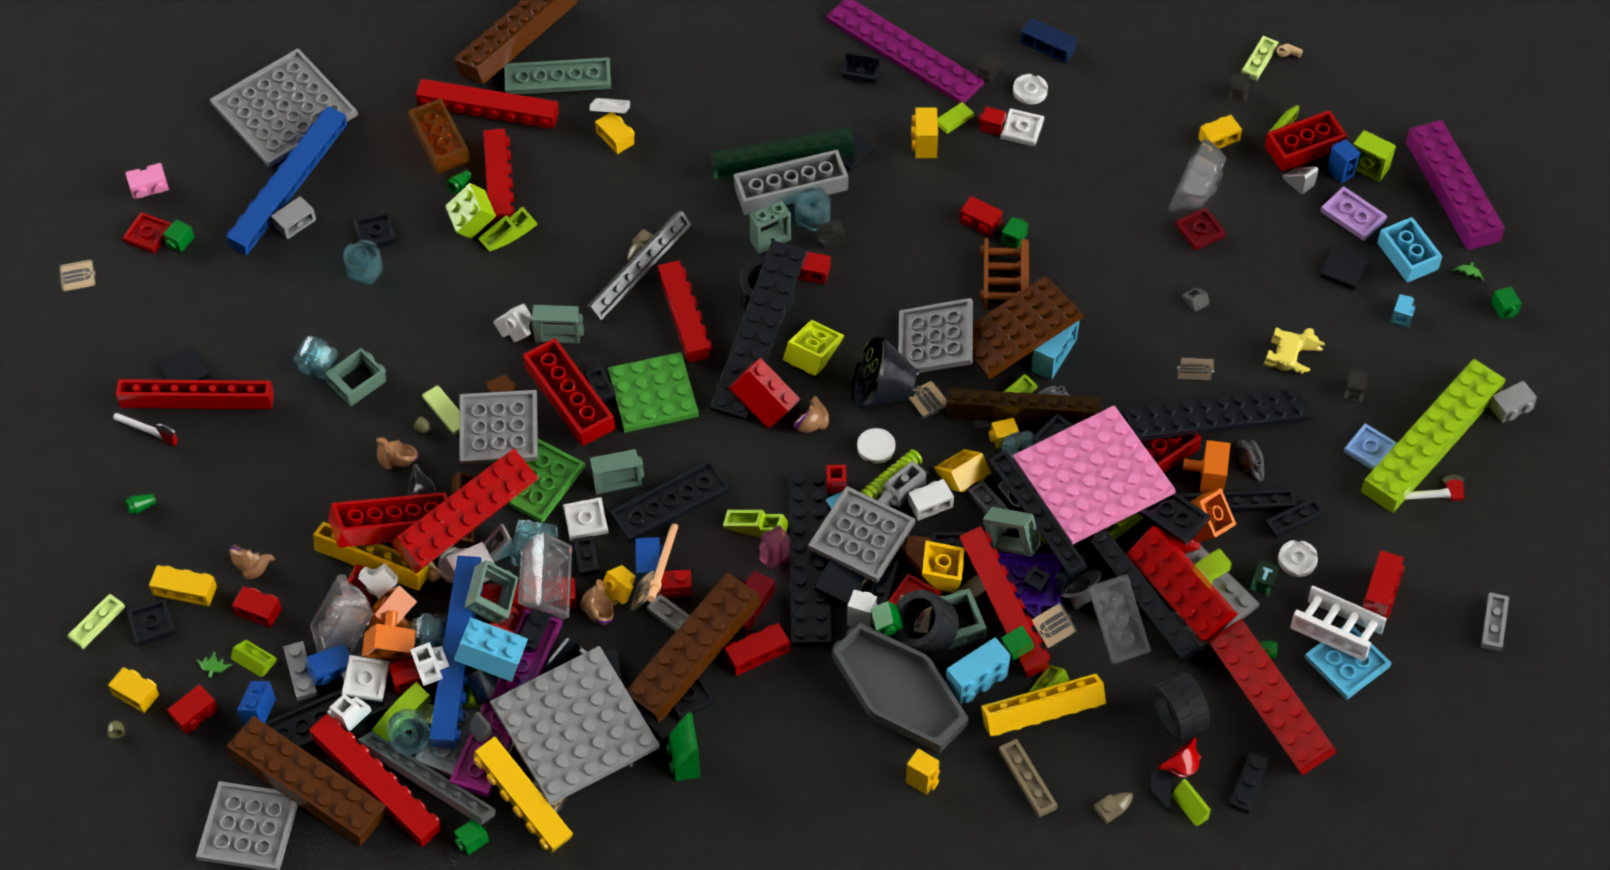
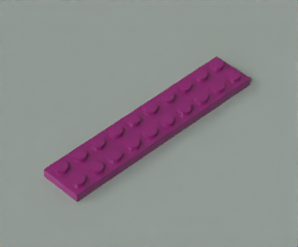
M843 0L826 16L828 23L959 104L965 103L984 85V80L855 0Z
M524 609L514 634H521L531 610ZM551 617L537 652L524 649L512 682L499 677L491 700L541 675L562 627V619ZM491 700L483 703L480 713L491 725L492 736L479 743L470 733L449 780V783L460 786L464 790L489 797L493 785L487 779L488 774L483 768L479 769L475 764L474 753L494 736L507 752L512 743L510 736L491 705Z

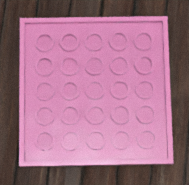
M1115 406L1013 455V460L1072 544L1175 494V488Z

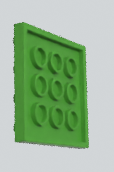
M681 352L608 367L624 433L699 417Z
M538 439V461L525 462L539 479L507 505L543 523L584 470L585 463Z

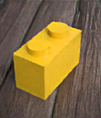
M610 112L595 121L596 133L616 154L634 145L635 133L630 126L628 127L623 119L614 112Z
M1228 115L1201 126L1198 138L1210 153L1240 141L1242 128L1232 115Z
M125 667L119 671L108 685L113 696L142 713H145L159 696L156 688L157 685L152 680H145L137 671L133 669L128 670Z
M917 749L907 763L906 783L927 795L939 783V760Z

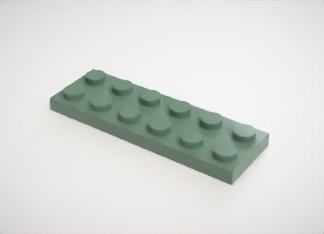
M610 58L508 63L505 65V93L533 94L611 89Z

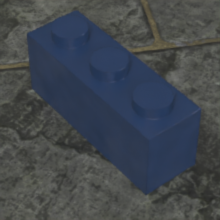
M1031 18L1021 31L1020 43L1067 63L1076 50L1077 38Z

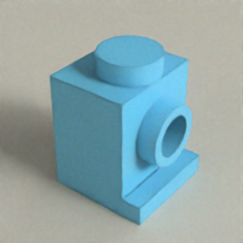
M1402 294L1399 295L1391 322L1409 327L1415 310V306H1412L1414 298Z

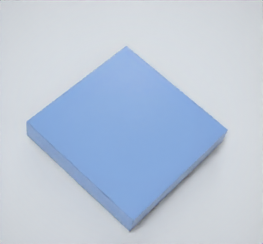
M1364 424L1344 448V453L1373 470L1397 442L1369 425Z

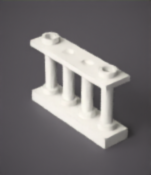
M1312 586L1308 602L1311 604L1305 613L1296 610L1290 628L1365 661L1371 646V642L1368 641L1374 631L1382 634L1387 618ZM1318 607L1329 611L1323 621L1312 616ZM1336 615L1348 619L1342 629L1331 625ZM1355 623L1366 627L1361 637L1349 633Z

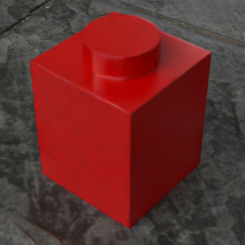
M986 107L984 113L979 115L980 131L1001 136L1006 121V112Z
M826 465L828 494H838L845 490L847 483L846 465Z

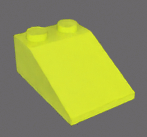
M811 320L788 341L783 360L791 366L798 367L806 373L816 376L825 367L844 338V335Z

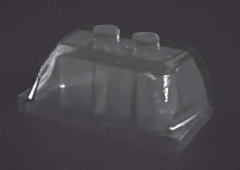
M1203 139L1191 156L1168 207L1169 211L1174 213L1176 209L1202 207L1209 197L1213 196L1218 186L1215 184L1216 182L1219 183L1224 174L1221 171L1226 162V157L1210 141Z
M546 532L538 534L521 550L518 604L534 611L553 614L563 620L569 618L571 545Z
M1124 574L1089 586L1088 589L1111 663L1115 664L1150 652V646L1128 575Z
M346 575L337 576L310 624L317 653L345 644L348 652H351L362 637L365 628L369 625L373 616L367 597L358 587L347 581Z

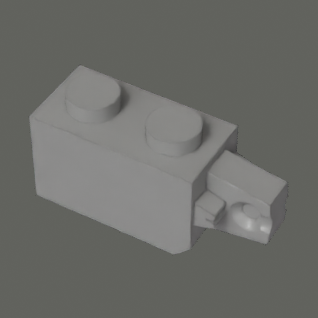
M911 461L886 482L882 496L878 501L887 506L896 505L900 507L908 500L909 492L926 485V472L914 461Z

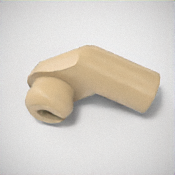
M1284 44L1279 46L1276 52L1281 57L1294 55L1300 58L1303 50L1290 44Z
M433 562L428 565L427 574L428 579L432 582L439 580L441 577V571Z

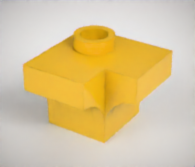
M623 565L607 571L603 580L605 584L604 594L614 602L613 605L617 604L618 601L621 604L628 601L636 576Z

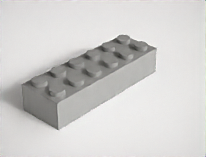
M833 150L734 174V188L743 213L747 215L780 201L788 205L847 191L848 174L838 150Z

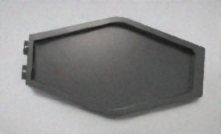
M862 623L856 628L853 626L847 632L846 637L842 641L838 640L832 647V659L865 712L874 722L937 753H940L967 726L969 718L932 660L924 653Z

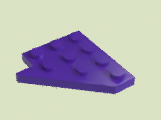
M999 553L1000 559H998L1000 565H1005L1009 574L1006 578L1008 582L1013 581L1017 590L1014 594L1017 599H1022L1025 606L1023 611L1027 615L1029 614L1031 619L1041 615V609L1049 610L1057 604L1061 607V594L1054 590L1056 584L1054 580L1061 569L1060 562L1054 554H1034L1032 557L1013 553ZM1033 566L1051 575L1049 582L1040 594L1023 585V580Z

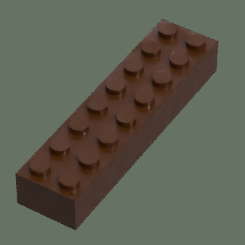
M577 0L519 1L515 7L509 10L501 19L497 20L494 25L484 31L480 37L453 59L460 76L481 84L486 83L577 4Z
M727 572L627 688V692L639 710L644 708L660 724L674 705L677 704L761 605L759 594Z
M255 716L248 721L227 745L229 758L290 800L296 802L299 806L359 847L362 846L386 817V806Z

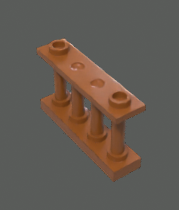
M985 238L984 246H980V257H984V290H980V301H983V309H987L988 300H1009L1029 287V240L1021 239V247L988 248V238ZM988 255L1017 256V258H1020V261H1017V263L988 262ZM988 270H1016L1020 272V276H1017V278L988 277ZM988 285H1017V287H1020V291H1017V293L988 292Z

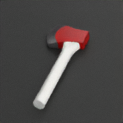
M115 413L113 416V420L162 439L165 443L175 446L178 442L176 432L164 424H156L155 427H152L118 413Z
M1448 475L1442 479L1446 487L1445 489L1413 491L1407 495L1405 500L1439 497L1449 498L1451 501L1464 500V478L1459 475Z

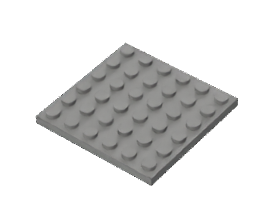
M299 48L210 99L211 105L269 168L288 157L289 152L295 149L299 139L306 135L309 126L316 122L319 113L322 110L324 111L327 106L345 114L347 121L358 116L357 110Z
M600 646L491 700L494 711L550 805L660 748L658 741Z

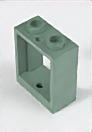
M783 201L749 214L750 242L758 254L769 250L772 239L782 243L791 240V213ZM778 221V225L761 232V227Z
M533 305L532 326L535 342H548L556 338L559 343H580V336H584V325H582L583 315L579 314V306ZM543 322L574 323V325L544 324Z
M362 348L325 372L327 383L350 407L387 381L385 368L380 363L377 364L373 356L369 352L366 353ZM363 364L373 376L352 390L342 378Z
M636 449L590 458L596 495L642 486L641 478H644L642 457L637 455Z
M992 507L983 518L985 529L992 539V542H990L992 549L996 547L997 551L1032 557L1041 545L1033 514ZM1000 526L1018 529L1020 539L1003 536Z
M485 560L475 566L464 608L497 625L509 619L519 577L513 575L508 570L496 566L495 563ZM484 577L502 585L498 605L480 596Z
M970 588L957 590L951 595L940 596L951 603L952 606L968 601L977 623L957 630L953 643L948 646L949 650L987 637L986 625ZM932 607L933 613H934V615H935V617H936L935 609H934V607Z

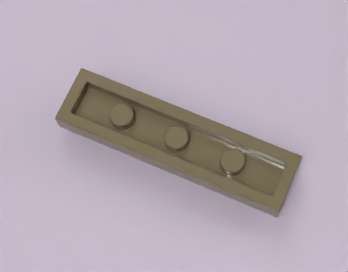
M1018 739L1000 746L998 751L1038 817L1056 810L1058 807L1057 803Z

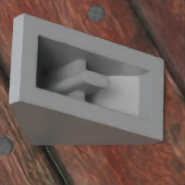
M1295 167L1282 177L1302 195L1315 186L1318 168Z
M500 524L483 543L493 562L514 554L512 539L504 524Z

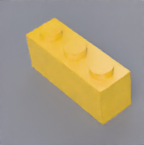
M157 565L149 587L154 596L210 606L217 585L214 576L210 574H199L187 569L179 570L171 566Z

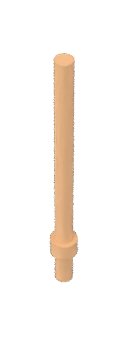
M675 523L670 526L654 578L650 581L648 587L649 594L647 600L649 602L655 601L656 595L660 592L662 586V576L678 529V525Z

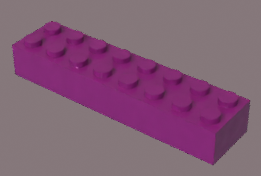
M1443 120L1409 128L1406 144L1466 249L1471 250L1500 242L1505 227Z

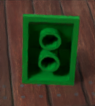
M692 712L687 713L669 734V743H666L667 756H672V761L669 762L670 774H675L676 781L700 777L698 746Z

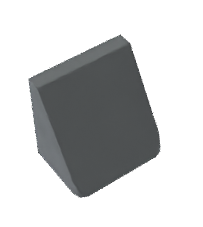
M1197 287L1182 295V298L1194 311H1198L1210 303L1207 292Z
M978 575L972 577L959 587V590L970 588L975 601L986 597V591Z
M476 712L468 729L479 743H482L492 736L491 725L480 712Z

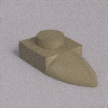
M645 229L640 231L632 240V246L628 252V261L654 236Z
M1120 793L1113 796L1110 794L1096 803L1093 809L1107 824L1129 807L1133 793Z

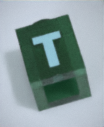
M1260 561L1252 581L1251 590L1269 596L1277 578L1279 567L1271 562Z

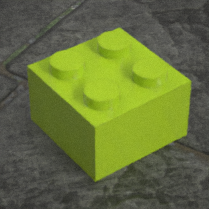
M1363 130L1353 144L1360 152L1356 171L1380 182L1390 169L1396 145Z
M471 183L445 205L456 233L471 239L496 217L485 190Z

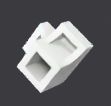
M523 303L510 309L507 313L493 321L502 337L510 335L513 341L516 342L531 334L529 323L532 321V315Z
M384 563L377 569H370L365 566L360 571L358 579L366 585V589L371 595H376L380 599L397 584L398 576Z
M429 642L410 649L423 686L443 679L440 670L449 667L442 646L432 647Z
M343 694L329 707L330 710L327 713L332 718L336 717L345 729L351 731L372 710L369 705L357 696L351 699Z

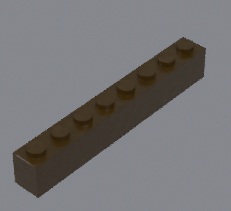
M949 388L946 400L949 418L995 421L1014 418L1015 422L1047 424L1058 414L1075 425L1102 412V403L1099 397Z

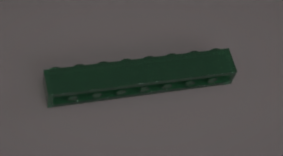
M851 127L713 151L710 152L711 167L714 179L833 150H838L840 155L854 153L855 143Z

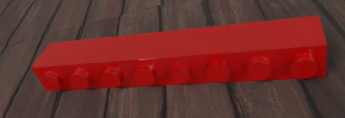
M421 79L416 92L417 105L423 108L468 114L476 117L480 116L542 128L554 129L559 115L558 101Z
M118 379L116 397L120 408L272 409L274 391L271 381Z
M980 526L959 536L1006 634L1022 625L1033 641L1034 648L1018 658L1027 677L1029 678L1050 668L1048 661L1051 658L1046 649L1042 650L1040 646L1042 640L1038 632L1034 633L1031 628L1034 625L1029 614L1025 616L1023 612L1025 606L1022 599H1017L1014 594L1017 590L1013 581L1008 582L1006 578L1009 574L1005 565H1000L998 562L1000 555L996 547L992 549L990 545L992 539L988 531L984 532Z
M326 714L309 729L311 739L366 793L386 806V813L421 847L426 845L441 831L439 818L434 813L430 814L426 811L424 803L420 799L415 800L411 796L412 792L405 785L401 786L397 782V777L391 771L388 773L378 758H372L369 755L370 751L363 744L359 745L353 733L349 730L346 732L342 728V723L336 717L332 718L329 714Z

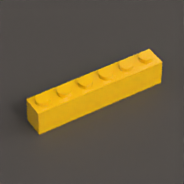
M324 521L313 534L314 550L354 566L360 564L363 568L366 566L370 569H377L385 563L398 576L397 583L419 591L428 579V566L416 574L397 550L383 544L338 548L330 524Z
M1092 674L983 705L981 710L984 727L990 737L998 736L1008 731L1020 730L1022 727L1037 725L1050 719H1058L1064 715L1076 714L1085 709L1097 708L1100 705L1106 704L1104 684L1097 674Z
M495 736L475 751V764L479 769L483 768L486 771L489 782L492 785L496 784L501 790L499 793L506 802L510 801L514 806L512 808L514 813L526 821L527 829L531 834L535 833L540 839L539 844L545 851L549 850L550 853H553L571 839L573 835L571 830Z

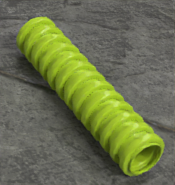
M911 449L909 453L905 454V457H901L900 460L896 461V464L889 467L887 471L883 472V475L880 474L878 478L874 479V482H870L860 492L877 500L878 496H882L884 485L890 478L911 461H914L917 465L921 464L922 457L917 451Z

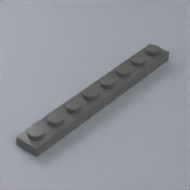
M682 210L677 211L590 302L587 308L596 320H602L692 225Z
M373 731L358 739L357 743L365 745L370 751V755L378 758L384 764L478 824L482 825L495 816L496 809L460 786L449 783L447 778Z

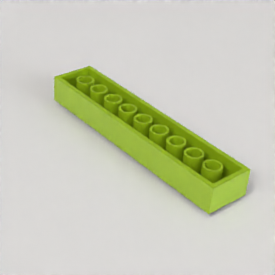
M1473 359L1364 479L1361 492L1391 513H1394L1407 495L1420 484L1489 406L1492 396L1502 391L1506 379Z

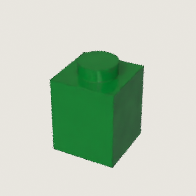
M1011 217L1002 231L1001 243L1012 248L1020 247L1021 239H1025L1027 236L1028 223Z
M177 219L163 234L166 246L171 250L175 249L179 252H182L194 239L191 226Z
M1511 286L1494 291L1491 300L1501 319L1516 316L1522 304Z
M887 601L871 608L876 631L888 636L895 634L897 630L903 628L898 606Z
M1022 625L1001 637L1002 646L1008 651L1013 660L1034 648L1033 641Z
M470 820L454 831L456 837L454 843L460 851L464 850L467 855H470L489 842L485 829L474 820Z

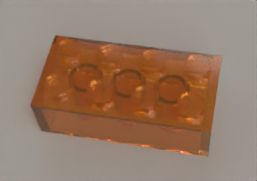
M442 99L408 110L411 126L436 174L470 162L468 148Z

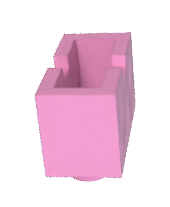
M161 163L147 166L146 170L140 171L139 168L125 172L133 199L169 190Z

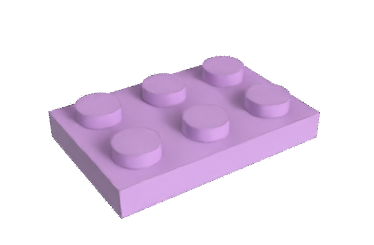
M1344 186L1321 207L1320 211L1363 241L1387 219V215Z

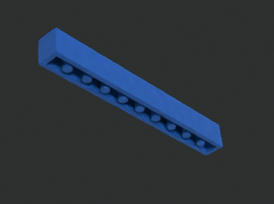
M327 106L324 111L322 110L319 113L316 122L309 126L306 135L299 139L298 145L289 152L288 158L279 165L278 171L270 176L267 185L260 189L254 202L249 203L247 211L240 215L236 225L228 230L226 237L229 247L246 256L273 222L271 215L285 207L347 126L345 114L330 106Z
M457 555L443 646L449 667L440 670L443 679L438 680L429 737L431 747L456 749L457 741H461L462 730L459 729L460 723L464 722L462 706L467 702L465 686L469 685L467 676L470 673L467 672L468 667L471 666L454 661L470 617L478 620L476 613L464 607L475 566L482 563L481 557Z

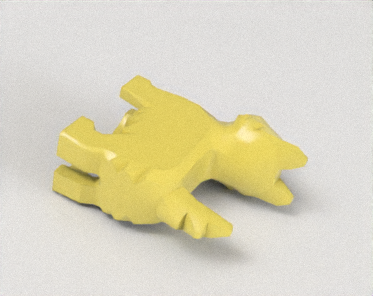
M1276 327L1271 343L1278 345L1277 354H1273L1269 350L1263 366L1275 367L1281 371L1293 370L1296 373L1304 374V372H1309L1310 368L1297 362L1299 351L1319 352L1323 350L1320 346H1324L1325 343L1319 341V338L1314 335L1312 328H1307L1303 334L1282 331Z

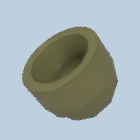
M419 417L413 429L423 434L429 431L430 424L427 419Z
M112 721L108 725L107 731L110 738H120L125 734L124 726L120 721Z

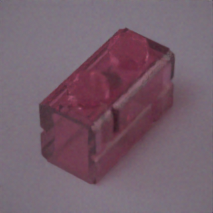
M778 525L771 529V532L767 531L761 534V543L759 544L761 554H759V557L764 565L767 564L769 568L774 569L780 563L783 564L790 560V537L782 526Z

